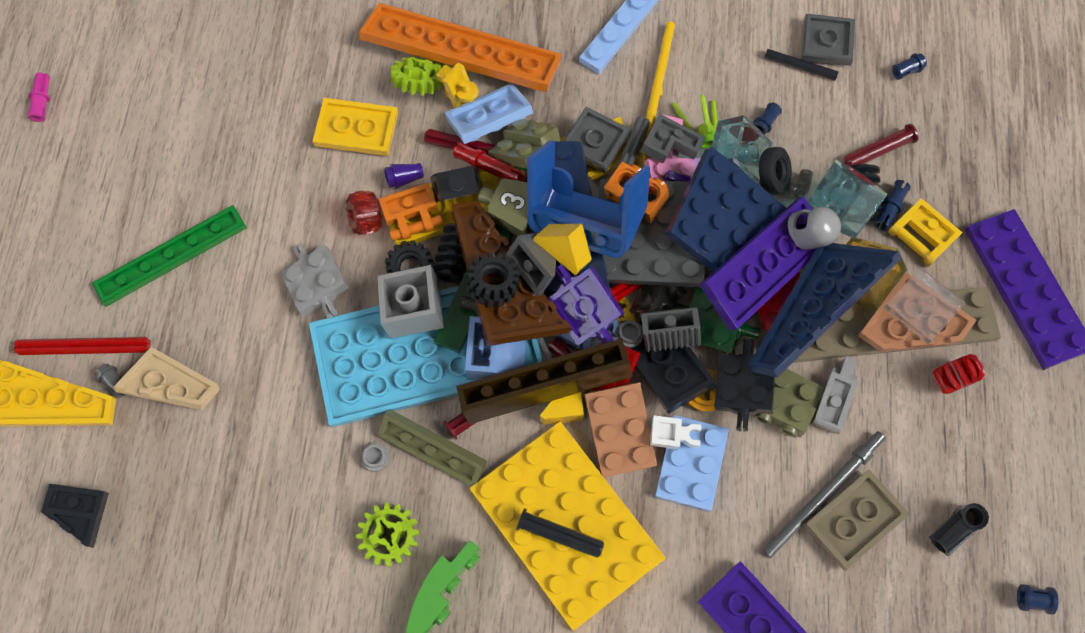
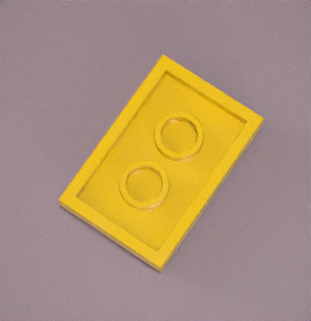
M323 98L312 142L315 147L389 156L399 113L398 109L392 106Z

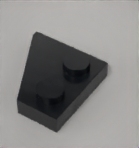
M49 484L41 512L49 519L58 523L67 533L80 540L81 544L94 548L109 493Z

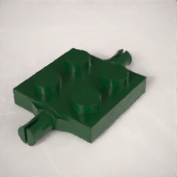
M696 287L693 299L688 306L673 302L672 306L675 308L670 307V310L697 307L701 332L700 345L733 355L736 343L742 335L758 340L760 337L758 334H761L760 328L746 325V322L738 329L730 331L701 287Z

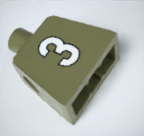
M504 178L500 180L496 191L482 187L478 201L489 205L487 214L495 224L516 236L530 234L527 182Z

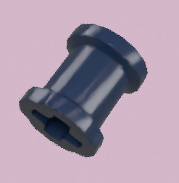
M1020 584L1017 590V604L1019 609L1023 611H1029L1030 609L1042 610L1046 614L1054 615L1059 604L1058 593L1053 587L1038 589Z

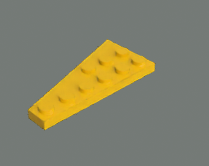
M0 360V427L113 426L116 398Z

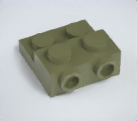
M526 119L514 121L512 126L503 131L505 140L498 142L496 147L488 151V154L509 165L527 169V157L550 140L560 141L558 127L553 123L546 125L544 122L537 123L535 120L527 121Z
M786 369L781 375L775 377L773 414L757 413L754 414V417L764 424L772 423L780 427V431L787 436H797L800 438L805 434L825 387Z

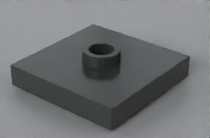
M806 14L803 25L801 59L851 66L853 62L855 19Z
M585 107L564 141H580L583 146L586 164L606 173L630 135L631 129Z

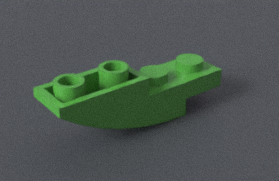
M471 540L451 563L441 556L433 566L415 599L406 633H429L435 624L440 626L451 613L448 608L452 604L443 596L446 592L452 594L462 581L459 579L461 574L466 569L471 571L481 558L478 555L481 551L480 548Z

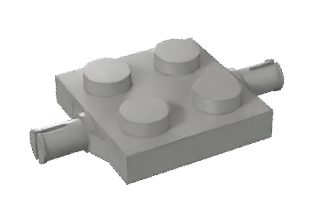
M297 244V247L294 246L293 251L298 261L280 272L299 313L303 316L308 315L315 309L323 308L327 318H334L338 312L332 301L338 294L348 289L349 286L325 244L310 254H307L303 244Z

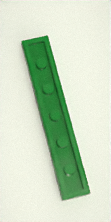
M232 205L92 282V285L102 304L107 307L247 229V226L235 206Z

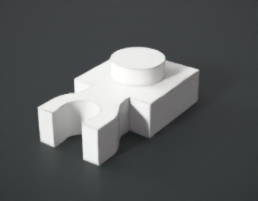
M654 415L651 423L650 446L678 449L680 442H683L688 447L699 448L700 440L691 439L689 433H699L701 425L691 424L684 427L681 426L682 419Z

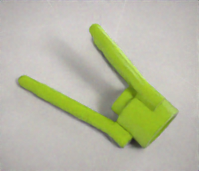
M701 94L700 102L704 123L697 127L696 133L705 137L700 148L707 149L719 143L720 135L718 132L716 101H711L712 123H710L705 96ZM673 102L672 106L679 118L683 119L684 126L694 131L678 104Z

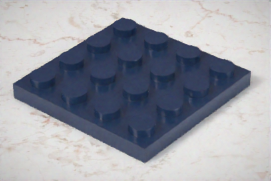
M711 146L705 149L665 235L714 272L784 211L786 207Z

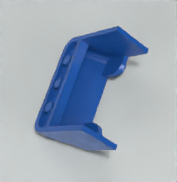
M550 140L527 157L528 224L535 233L541 232L549 224H582L590 251L619 258L629 250L646 211L650 166L645 165L624 184V192L620 196V203L617 204L573 191L574 183L570 173L563 168L555 166V141Z

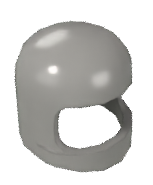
M817 207L812 211L804 209L792 213L788 220V230L796 246L803 250H810L834 243L839 237L841 222L838 215L832 209ZM800 214L808 216L807 226L804 229L798 230L795 225L797 218Z

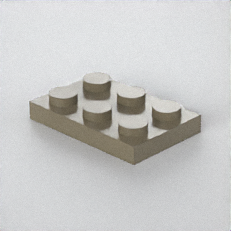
M868 469L807 521L804 526L845 571L909 516L910 513Z

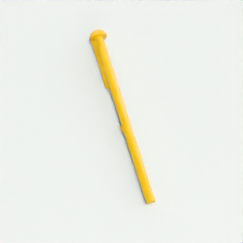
M672 21L666 22L646 113V118L649 119L650 123L640 150L655 123L659 99L663 93L662 85L675 29V23ZM639 150L638 155L640 159L635 165L642 168L645 166L644 162L650 159V156Z

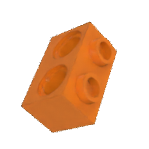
M622 161L604 186L606 198L619 204L620 196L624 192V187H621L620 184L633 177L641 168L635 164L628 165ZM649 177L648 194H654L656 199L648 202L642 218L649 224L654 221L669 199L667 185L656 177L653 179Z

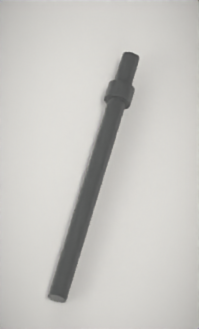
M877 431L864 445H859L852 452L853 457L762 550L763 553L771 559L861 464H867L873 457L872 453L885 441L886 437Z

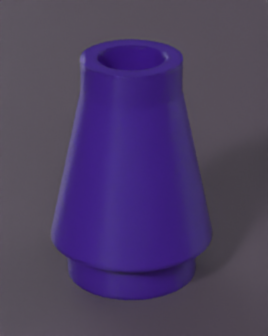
M421 163L390 164V167L384 168L389 188L395 187V189H398L417 179L424 178Z

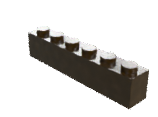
M621 338L456 387L461 411L468 423L473 424L626 380L633 376L623 339Z

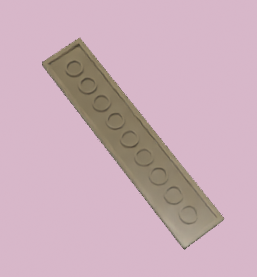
M988 287L936 292L977 320L959 344L954 345L991 342L1001 338ZM885 298L860 300L850 307L793 363L917 349L880 352L858 337V334ZM755 312L746 321V325L761 329V334H758L760 336L759 339L756 340L742 335L736 343L733 355L743 354V340L748 338L749 342L750 339L755 340L754 354L763 341L766 332L758 312Z

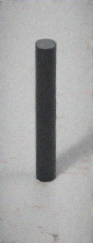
M767 49L764 57L833 81L836 80L839 71L771 49Z

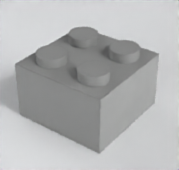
M431 265L377 276L381 325L390 339L444 328L439 280Z

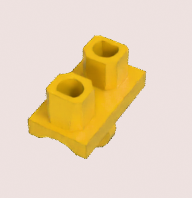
M457 63L453 68L444 65L437 73L438 80L445 86L444 94L451 100L454 108L463 105L465 102L471 103L478 96L479 90L474 82H470L464 65Z

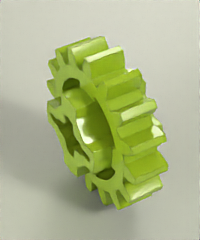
M414 56L410 58L402 57V62L396 60L395 65H391V83H394L395 88L401 87V92L403 93L411 91V95H414L416 92H419L421 96H424L426 93L434 94V90L440 91L441 86H444L437 78L441 64H433V60H425L423 57H420V59H416Z
M385 502L383 510L375 505V513L373 515L367 512L364 513L367 522L358 523V526L363 529V533L356 534L357 539L363 540L358 549L360 551L368 550L365 555L367 560H371L375 556L374 564L380 566L383 560H385L387 567H392L393 560H396L401 565L403 564V555L413 556L409 550L410 547L419 546L413 540L414 537L421 535L419 530L413 529L418 524L416 518L409 520L412 514L409 509L401 513L402 506L398 503L392 509L390 503ZM387 516H395L403 521L393 523L389 521ZM376 523L377 526L375 528L374 534L370 535L371 529L373 525ZM385 526L394 532L391 534L392 544L385 538H382L386 535ZM407 534L406 541L404 545L401 547L400 542L402 540V537ZM386 547L390 554H381L375 548Z

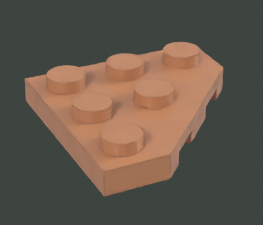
M905 272L858 334V337L880 352L959 344L977 320Z

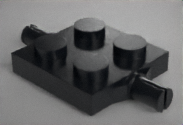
M748 338L743 340V354L719 355L714 404L716 411H730L737 414L736 430L741 432L742 428L743 432L748 431L749 415L757 413L773 414L775 377L751 371L749 363L754 356L755 340L750 339L749 342Z

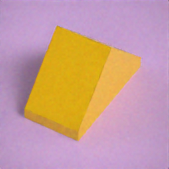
M549 224L533 239L534 242L574 275H577L591 261L582 224Z
M581 392L551 401L540 414V422L543 425L557 424L560 421L561 423L583 421L584 412Z

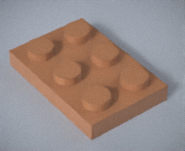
M640 382L585 393V402L602 476L608 477L657 466L654 447L650 446L651 432Z

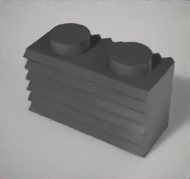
M697 307L641 313L645 350L647 352L650 350L655 351L656 349L659 351L661 349L666 350L667 348L671 350L673 347L675 349L678 347L683 348L684 346L688 348L689 345L694 347V345L699 346L701 344Z

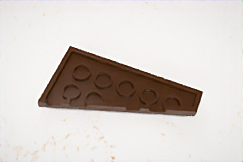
M479 201L452 204L451 212L467 272L469 266L472 265V261L475 258L479 260V255L484 254L487 258L488 252H493V257H497L498 253L503 254L502 259L505 260V255L510 249V243L496 230L495 223ZM493 274L485 275L482 278L484 282L490 285H499L504 282L500 276ZM519 275L516 295L514 298L511 297V302L508 304L503 301V306L498 307L497 302H494L493 307H488L489 302L485 301L484 305L479 304V297L475 300L487 346L566 334L571 331L570 324L567 320L561 318L553 301H549L544 293L537 296L521 275Z

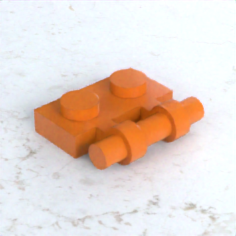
M429 182L379 198L387 225L398 223L400 227L390 231L393 241L401 238L406 240L411 238L413 234L425 230L426 232L434 231V227L443 225L440 215L430 218L428 213L438 209ZM421 215V221L407 225V219Z

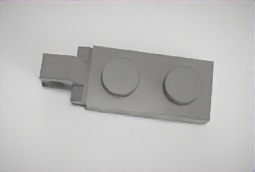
M846 356L845 359H842L839 369L833 367L828 375L825 389L811 424L836 434L841 433L858 385V376L852 374L856 359Z

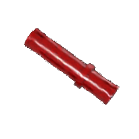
M461 142L457 143L458 146L454 147V158L467 162L471 166H477L479 169L498 178L524 182L525 171L488 156L484 150L473 149Z

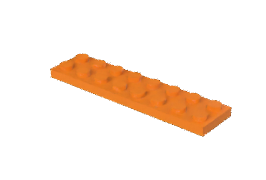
M378 3L359 31L360 40L451 66L460 63L464 65L465 70L545 93L562 59L561 53Z

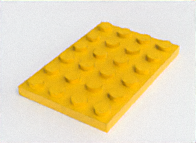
M561 421L470 487L471 492L572 631L580 627L666 559ZM524 508L527 509L528 513L603 541L604 547L600 557H593L521 528L517 531L516 528Z

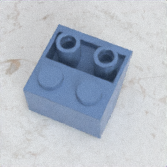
M470 316L465 361L467 380H479L524 367L526 340L487 346L480 318Z

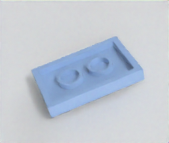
M513 83L481 96L471 103L468 102L445 112L447 121L464 144L476 141L481 136L498 131L514 121L524 119L526 116L533 114L531 104Z
M674 415L673 418L682 419L681 426L701 425L699 433H689L691 439L700 440L699 448H691L680 442L678 449L666 448L655 498L711 512L729 429Z

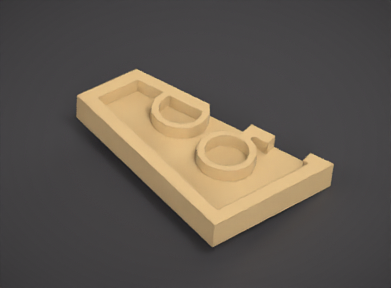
M150 347L114 386L117 393L203 410L220 390L217 383L153 347Z

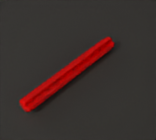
M147 337L18 339L14 342L13 350L18 355L146 353L150 349L151 341Z

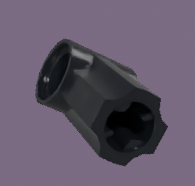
M977 503L959 506L954 510L953 515L929 536L931 543L946 556H950L977 530L986 527L989 521L988 512L982 505ZM968 510L975 517L973 525L966 520V512Z

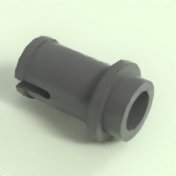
M104 364L96 370V380L98 383H103L116 399L123 397L126 394L117 393L114 389V386L121 379L116 372L117 368L113 365Z

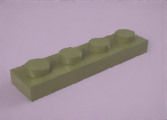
M391 409L384 414L377 436L470 486L480 481L487 460Z

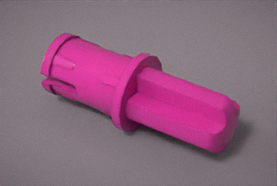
M41 72L35 74L33 91L28 94L30 106L27 117L35 122L45 121L47 102L50 101V96L48 95L50 76Z

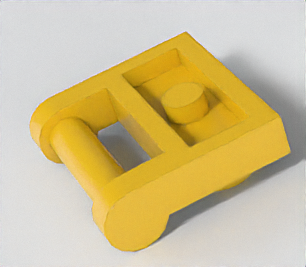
M922 198L888 231L893 237L897 236L921 256L924 259L922 262L928 267L963 233ZM908 224L934 246L935 249L930 251L903 227Z

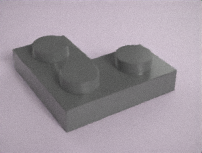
M659 113L640 151L664 163L671 148L695 159L705 137Z

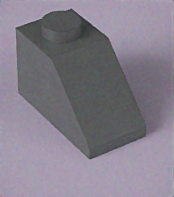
M539 232L517 236L505 255L511 258V263L515 262L517 264V270H519L520 275L537 296L542 295L554 278L556 259L533 241Z

